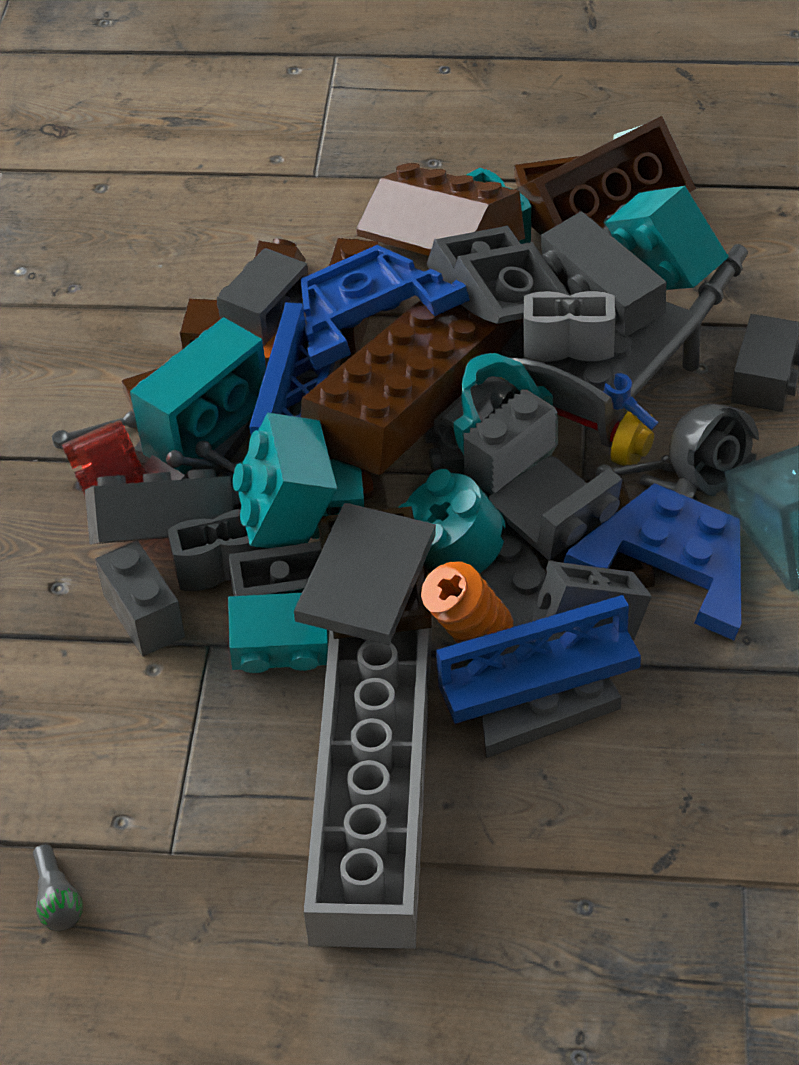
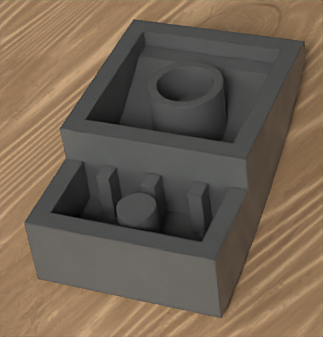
M508 226L434 239L426 264L429 269L442 273L443 281L450 284L456 280L464 283L470 300L461 305L478 317L496 324L524 318L525 295L545 291L569 295L534 243L520 244Z

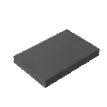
M344 502L294 609L295 622L390 645L436 536V524Z

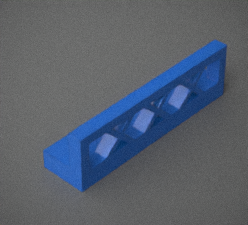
M285 303L250 422L251 435L255 430H259L267 412L293 416L287 408L301 401L302 397L327 378L333 371L335 362L316 371L312 367L308 351L304 348L308 338L306 335L303 303ZM310 369L319 375L304 385L296 379L297 376ZM301 413L298 414V415H296V416H294V417H300V418H301Z
M624 595L437 649L438 687L454 723L463 722L640 668L641 655L628 632L629 605ZM613 616V623L592 628L598 621ZM566 631L559 639L547 642L553 634ZM520 645L514 652L500 655L506 648ZM473 659L467 666L451 670V664Z

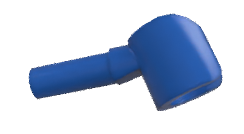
M623 373L615 374L614 386L616 390L607 383L604 386V393L611 397L614 409L625 408L652 431L659 422L631 396V379Z

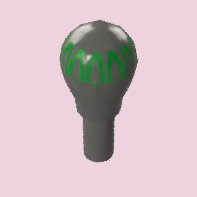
M46 844L40 845L33 851L34 861L39 874L36 915L44 927L52 931L61 932L77 924L83 913V900L75 887L68 882L64 873L59 870L53 848Z

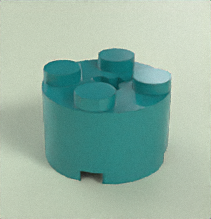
M447 469L436 470L429 475L424 484L410 495L405 503L398 507L412 506L415 520L436 524V536L423 564L430 573L440 565L460 561L471 565L481 573L496 559L502 549L504 540L500 536L502 526L505 527L504 517L475 481L466 475L450 473Z

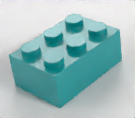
M223 317L208 330L202 332L198 338L183 350L173 355L150 376L140 381L130 391L143 454L148 458L153 455L166 464V456L172 450H177L186 457L203 459L195 453L197 442L201 440L208 441L214 450L251 420L266 371L262 339ZM181 465L174 469L182 474H186L192 467Z

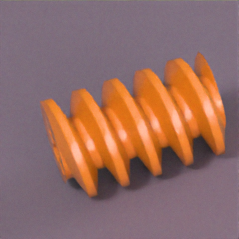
M461 561L448 562L436 567L426 577L421 592L423 604L457 643L513 627L514 621L509 609L471 565Z

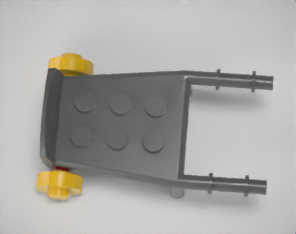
M608 215L605 218L604 222L607 221L612 215ZM604 223L603 229L611 235L609 229ZM735 244L728 253L729 258L718 266L709 282L701 284L698 289L699 296L689 310L666 302V313L626 338L615 330L614 357L601 361H581L567 357L562 360L548 362L531 360L525 357L523 359H510L521 362L536 386H544L553 395V407L558 412L557 415L599 431L601 444L609 448L611 447L612 462L622 466L637 464L642 457L649 453L654 441V432L631 412H627L623 417L624 408L614 409L611 397L604 393L605 383L616 390L614 386L615 374L623 373L627 375L632 381L631 396L634 398L682 344L683 368L688 371L696 370L700 362L701 323L712 306L722 301L724 297L723 290L732 277H737L742 272V263L747 257L748 251L743 245ZM563 285L569 295H572L569 289Z

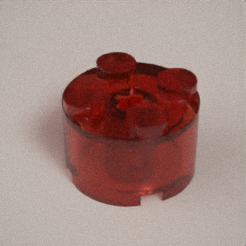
M121 420L104 425L62 444L72 469L78 466L82 468L74 473L84 496L85 489L98 486L97 478L125 475L126 484L143 482V474H146L145 469L136 455V450Z

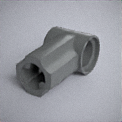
M495 376L488 377L482 384L472 386L471 395L481 423L483 418H489V414L495 413V409H502V404H508V399H513L514 394H520V391L513 384ZM462 390L461 395L434 420V431L440 436L443 444L455 451L459 447L454 432V421L463 416Z

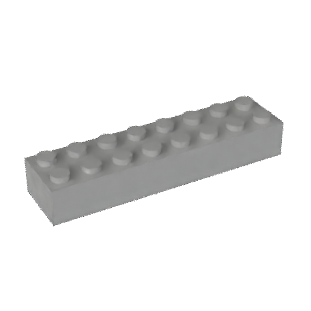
M432 628L395 632L390 645L358 637L334 639L333 631L330 630L304 903V918L309 946L416 949Z

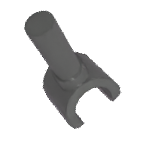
M643 474L640 478V484L650 487L655 483L698 501L697 496L694 495L697 487L685 478L679 479L677 483L667 482L648 474Z

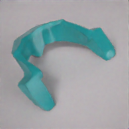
M497 353L479 355L468 362L462 379L463 416L454 421L456 441L463 455L464 433H470V428H476V423H481L471 395V387L475 384H482L491 376L502 377L513 384L520 392L521 390H528L553 406V395L544 386H536L521 362Z

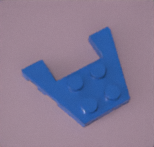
M375 245L301 278L303 307L307 322L305 327L309 342L308 355L312 367L316 371L351 355L348 342L339 331L340 329L355 327L364 318L380 311L395 309L402 301L413 296H417L434 316L439 315L470 300L466 285L457 280L452 284L443 281L442 273L433 269L423 272L415 268L413 260L379 245Z
M654 483L568 550L564 563L609 569L617 553L620 552L709 590L694 624L735 640L741 626L739 518Z

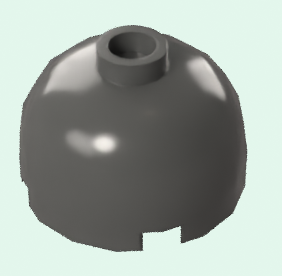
M708 403L688 411L677 423L672 432L669 445L670 462L678 477L689 480L697 487V491L709 496H716L721 490L726 494L735 491L748 478L756 462L757 454L751 452L753 446L752 438L759 440V432L754 419L743 410L719 404Z

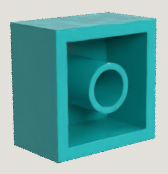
M686 186L638 193L604 222L613 238L666 281V290L694 288L729 258Z
M267 412L259 430H255L252 433L249 451L243 463L237 464L233 474V488L235 491H238L241 502L240 521L243 526H246L250 546L276 548L309 542L337 490L320 420Z

